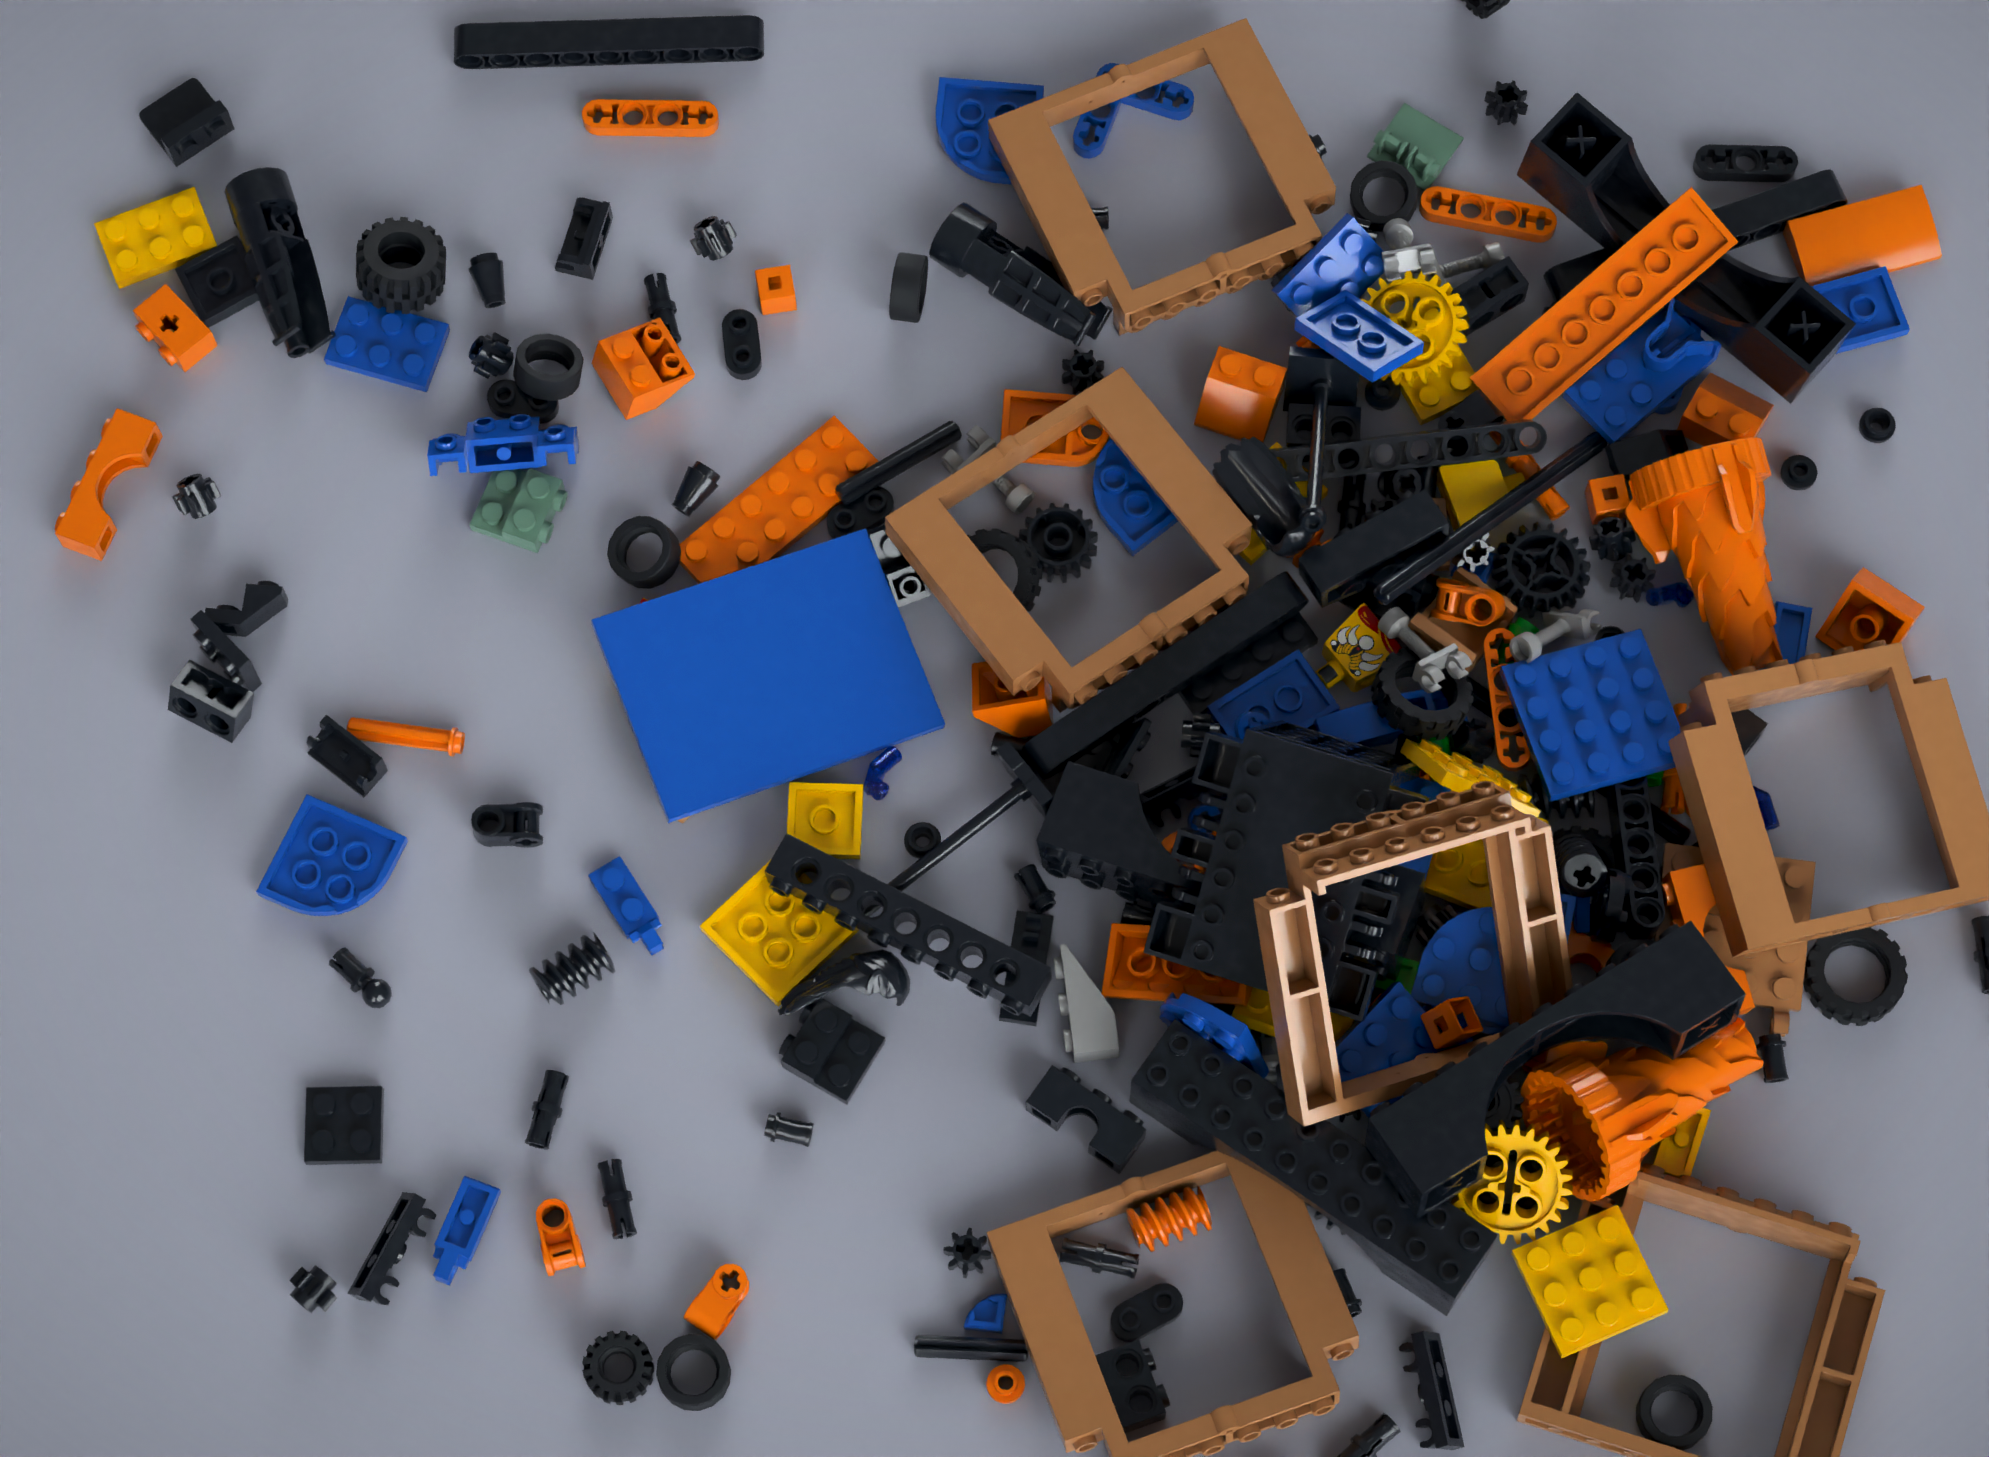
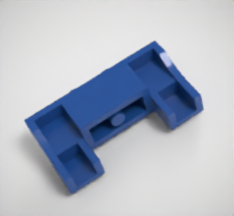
M518 414L509 419L494 420L490 417L478 418L473 422H467L466 436L450 433L429 440L427 457L430 476H438L439 465H442L443 462L458 461L459 473L467 472V464H469L470 473L538 468L547 466L548 453L567 452L568 463L576 464V455L579 454L577 427H568L563 424L541 429L540 417H530L526 414Z

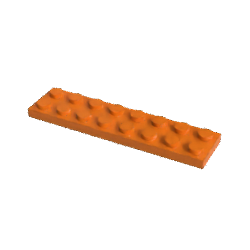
M1690 187L1476 371L1470 379L1501 411L1506 421L1532 420L1737 244V239L1694 189Z

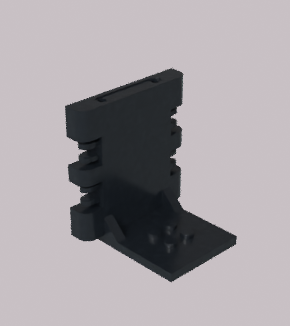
M1282 720L1246 729L1243 740L1221 733L1207 732L1192 783L1228 793L1227 798L1200 792L1198 798L1200 802L1207 806L1221 808L1223 813L1220 821L1211 819V817L1206 815H1194L1192 823L1196 826L1215 831L1217 834L1215 836L1190 828L1178 829L1171 853L1173 858L1207 868L1206 871L1185 865H1179L1177 873L1183 878L1202 882L1201 890L1197 894L1181 887L1172 889L1171 896L1173 898L1196 905L1195 909L1171 902L1162 901L1157 903L1143 953L1268 992L1253 899L1266 896V893L1271 889H1289L1282 845L1295 841V838L1301 834H1320L1331 831L1330 828L1335 824H1354L1364 821L1372 813L1401 810L1402 805L1410 802H1428L1429 797L1399 788L1400 784L1419 777L1421 768L1408 758ZM1377 870L1325 886L1326 894L1320 896L1311 891L1330 1012L1360 1022L1366 1018L1379 969L1370 964L1348 958L1346 954L1349 953L1366 959H1375L1377 951L1372 949V947L1357 944L1350 940L1353 930L1368 936L1381 937L1383 928L1357 919L1358 915L1388 925L1394 922L1401 895L1392 890L1367 883L1368 879L1396 886L1398 877L1387 871Z

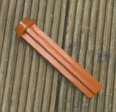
M355 717L350 718L347 724V731L362 741L444 751L453 757L455 753L462 754L464 749L465 733L458 731L457 727L445 730Z

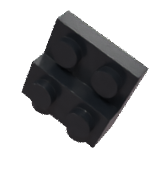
M820 998L815 1005L811 1003L805 1006L799 1017V1022L803 1025L796 1037L789 1034L781 1045L779 1054L783 1055L781 1059L782 1068L847 1105L885 1044L886 1039L853 1020L851 1014Z

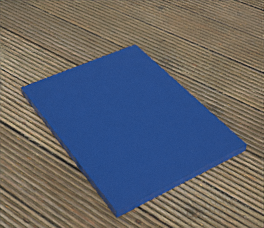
M866 528L591 620L592 628L668 823L945 727L944 719Z

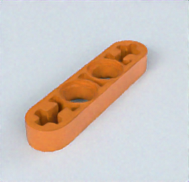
M596 99L586 103L582 110L585 129L589 133L598 136L707 137L714 134L719 126L718 111L712 103L707 101ZM637 111L642 114L643 118L638 124L629 125L623 120L626 113ZM670 111L678 116L677 121L672 125H663L658 121L659 116L664 112ZM596 112H602L603 114L599 123H595L593 120ZM613 112H617L618 124L613 123ZM683 113H688V125H684ZM701 114H707L706 124H699L698 119H700Z
M1440 186L1427 188L1422 193L1419 204V211L1422 217L1430 222L1536 243H1543L1551 239L1557 225L1555 213L1544 206ZM1433 199L1440 200L1438 210L1431 209ZM1452 201L1456 202L1454 214H1450ZM1466 204L1476 205L1480 210V215L1475 218H1467L1462 214L1461 207ZM1500 211H1509L1514 215L1515 221L1510 225H1503L1497 221L1495 215ZM1522 215H1526L1524 228L1519 227ZM1537 219L1544 220L1545 226L1543 230L1536 229Z
M1496 628L1486 635L1483 649L1495 746L1499 764L1508 771L1516 772L1527 766L1530 760V751L1524 735L1523 737L1516 736V748L1518 751H1524V754L1519 756V760L1516 763L1512 762L1509 756L1503 755V753L1509 751V738L1501 739L1500 734L1512 736L1522 732L1519 723L1513 727H1506L1499 721L1498 716L1503 709L1513 708L1507 691L1497 689L1494 684V679L1500 673L1501 666L1508 664L1491 667V663L1498 664L1499 659L1497 649H1490V646L1495 644L1496 638L1500 637L1504 643L1508 644L1515 636L1505 628ZM1506 647L1505 662L1507 663L1511 660L1514 663L1517 662L1511 655L1509 647Z

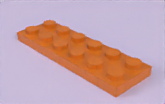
M834 415L681 542L679 564L700 584L778 558L824 520L834 507L842 503L835 491L837 485L879 461Z

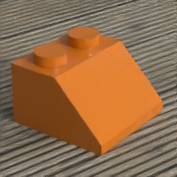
M1219 346L1207 376L1194 425L1240 441L1243 437L1250 439L1254 436L1264 443L1285 386L1287 368Z
M1710 372L1700 384L1684 411L1677 430H1682L1684 437L1703 447L1736 439L1755 438L1774 405Z
M1863 567L1851 580L1815 637L1834 650L1853 646L1854 651L1863 650L1866 644L1879 640H1885L1887 645L1902 643L1925 607Z

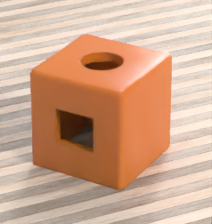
M790 264L755 270L762 315L797 310Z
M1624 474L1588 480L1584 494L1592 525L1598 524L1600 520L1606 517L1626 518L1625 510L1630 503Z
M1468 996L1447 999L1421 1015L1422 1022L1435 1049L1457 1046L1483 1031V1027ZM1462 1012L1468 1023V1026L1463 1029L1457 1019V1015ZM1437 1025L1441 1028L1443 1033L1440 1034Z

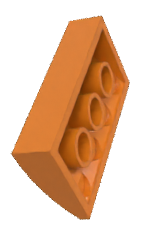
M1922 185L1789 220L1783 231V236L1799 277L1810 286L1886 266L1889 273L1937 260L1942 256L1935 223Z
M1111 923L1101 992L1104 998L1165 1001L1168 995L1173 992L1176 999H1179L1182 993L1208 1004L1247 1006L1253 987L1143 953L1151 925Z

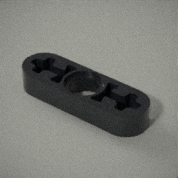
M1709 144L1702 146L1697 151L1693 162V170L1699 178L1706 181L1786 182L1795 173L1798 157L1792 149L1786 146ZM1742 156L1749 157L1754 161L1755 167L1749 171L1742 170L1736 165V159ZM1706 157H1711L1713 163H1716L1714 168H1708V164L1705 162ZM1726 157H1730L1728 169H1725L1727 163L1725 162ZM1763 158H1765V170L1760 169L1762 166ZM1776 159L1783 160V164L1786 165L1785 170L1779 169L1778 164L1775 163Z

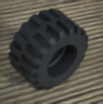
M392 217L385 219L383 224L380 222L372 224V231L366 229L362 233V240H358L356 278L357 286L362 291V296L366 301L373 300V306L378 309L385 307L386 312L389 313L401 310L402 314H410L411 309H415L418 312L424 310V304L431 306L435 303L436 296H441L443 292V285H445L446 247L443 246L441 236L435 235V229L430 225L423 227L422 221L415 219L414 222L408 221V217H400V220L394 221ZM405 262L414 266L398 269L389 266V264Z

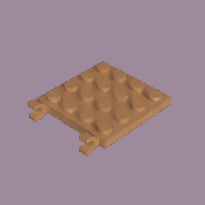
M1665 843L1660 876L1661 884H1663L1662 879L1671 871L1704 864L1700 847ZM1774 857L1794 923L1810 920L1816 862ZM1664 905L1665 918L1654 936L1655 942L1660 940V934L1670 927V921L1673 920L1669 906ZM1714 905L1705 918L1704 939L1725 966L1745 971L1754 1005L1756 1007L1772 1009L1769 1034H1781V1037H1785V1034L1789 1033V1011L1799 1012L1801 1010L1808 941L1732 958L1717 905Z

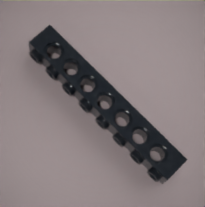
M787 833L765 869L767 881L770 883L769 887L777 894L787 898L791 894L803 900L802 905L814 913L821 914L822 911H825L834 916L835 922L845 929L854 931L855 928H858L868 933L867 937L873 943L887 948L889 944L901 950L900 954L905 959L918 965L922 961L934 967L933 971L945 980L951 982L955 978L967 984L966 988L976 996L986 999L989 995L1001 1001L1000 1006L1014 1015L1019 1016L1022 1012L1031 1017L1052 980L1051 967ZM805 872H814L818 875L815 881L809 884L798 881L799 877ZM839 888H845L850 891L849 896L840 901L831 898V895ZM871 905H879L883 908L882 913L876 917H868L864 914V911ZM906 921L916 925L915 930L909 934H901L896 930L901 923ZM938 938L946 939L949 942L948 947L942 951L932 950L929 946L933 940ZM970 955H977L982 958V963L975 968H968L962 964L963 960ZM1003 972H1010L1016 976L1015 980L1009 985L999 984L996 981V977Z

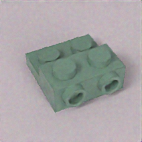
M530 468L527 472L519 469L493 471L469 524L471 530L538 553L542 543L547 544L551 538L554 524L551 522L556 511L561 512L565 506L568 493L565 491L563 480Z

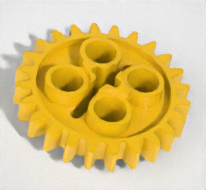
M1422 270L1417 279L1414 278L1411 271H1406L1404 279L1394 280L1389 284L1382 278L1378 279L1381 289L1376 291L1368 287L1367 291L1371 299L1369 301L1361 300L1403 328H1409L1412 321H1414L1416 328H1409L1408 331L1422 341L1430 343V348L1426 353L1420 354L1383 376L1381 380L1384 381L1391 374L1395 385H1398L1402 377H1405L1409 386H1413L1415 376H1420L1425 384L1428 383V373L1431 371L1437 377H1441L1439 366L1443 364L1446 367L1452 368L1453 365L1449 356L1462 355L1456 343H1467L1466 336L1459 332L1469 328L1468 322L1460 319L1467 314L1464 306H1457L1462 301L1459 294L1450 295L1453 288L1449 282L1440 287L1441 279L1437 274L1428 282V275H1423ZM1416 298H1420V301L1417 303L1414 311V300ZM1395 302H1405V306L1400 312H1389L1391 305ZM1429 309H1440L1435 319H1424V315Z
M1499 1120L1498 1130L1494 1132L1487 1123L1485 1124V1140L1488 1155L1499 1156L1503 1163L1495 1168L1485 1165L1482 1179L1458 1193V1196L1451 1203L1457 1208H1464L1462 1210L1464 1213L1491 1231L1499 1233L1501 1244L1505 1243L1508 1235H1513L1516 1244H1520L1523 1233H1527L1534 1241L1536 1240V1228L1538 1227L1548 1234L1550 1232L1548 1219L1560 1223L1561 1214L1556 1208L1568 1210L1569 1201L1563 1196L1572 1195L1573 1186L1564 1183L1572 1179V1170L1562 1169L1568 1164V1156L1556 1157L1560 1151V1143L1556 1142L1548 1146L1549 1132L1547 1131L1536 1137L1534 1135L1535 1124H1531L1526 1131H1521L1519 1120H1515L1512 1129H1506L1504 1121ZM1511 1150H1515L1517 1152L1511 1207L1510 1212L1504 1214L1502 1209L1509 1153ZM1527 1160H1535L1541 1164L1542 1168L1537 1172L1530 1173L1526 1172L1521 1167V1164ZM1489 1191L1497 1195L1498 1200L1493 1204H1485L1479 1200L1478 1196L1483 1192ZM1522 1197H1531L1537 1202V1205L1531 1209H1523L1518 1206L1517 1201Z

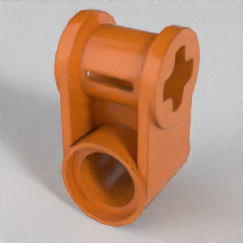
M1437 579L1436 585L1439 587L1436 607L1431 609L1430 615L1432 617L1446 621L1486 626L1503 616L1505 601L1499 592L1469 585L1459 580ZM1480 599H1485L1491 604L1492 613L1490 617L1480 613L1478 609Z
M556 1198L543 1201L537 1208L536 1222L548 1277L553 1276L557 1270L577 1265L579 1268L586 1267L580 1238L576 1232L573 1216L568 1206L562 1200ZM552 1210L564 1212V1220L557 1227H549L545 1224V1217Z
M736 1264L720 1266L704 1289L692 1301L683 1319L713 1340H717L748 1294L749 1280L745 1271ZM735 1275L738 1276L737 1281L740 1287L737 1290L731 1287L726 1292L723 1279L725 1277L733 1279Z

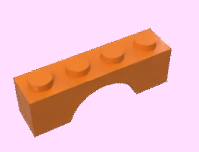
M118 408L112 419L108 418L105 421L101 432L102 439L97 449H93L87 458L86 472L82 480H78L74 484L70 495L71 502L66 512H62L58 516L55 524V534L63 547L100 561L103 560L117 531L111 517L103 508L104 494L108 485L116 476L124 471L148 467L163 437L156 422Z
M1705 864L1669 872L1662 879L1663 884L1661 885L1664 905L1670 907L1673 918L1670 921V926L1678 924L1681 927L1692 921L1704 937L1705 918L1710 909L1716 905ZM1725 966L1746 993L1738 1016L1747 1014L1755 1008L1745 971Z

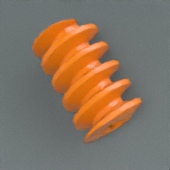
M1197 1185V1195L1190 1187H1185L1183 1189V1200L1177 1193H1170L1169 1205L1162 1198H1156L1154 1201V1211L1147 1203H1142L1140 1205V1216L1133 1208L1126 1210L1128 1222L1138 1247L1140 1248V1244L1144 1243L1150 1252L1155 1251L1154 1239L1157 1238L1165 1247L1169 1246L1170 1233H1173L1179 1241H1183L1184 1228H1187L1193 1236H1197V1223L1201 1222L1208 1231L1212 1230L1210 1211L1199 1185Z

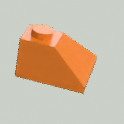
M986 661L972 664V712L975 718L1017 738L1036 736L1054 724L1050 686L1044 677L1031 690H1021L1013 696Z

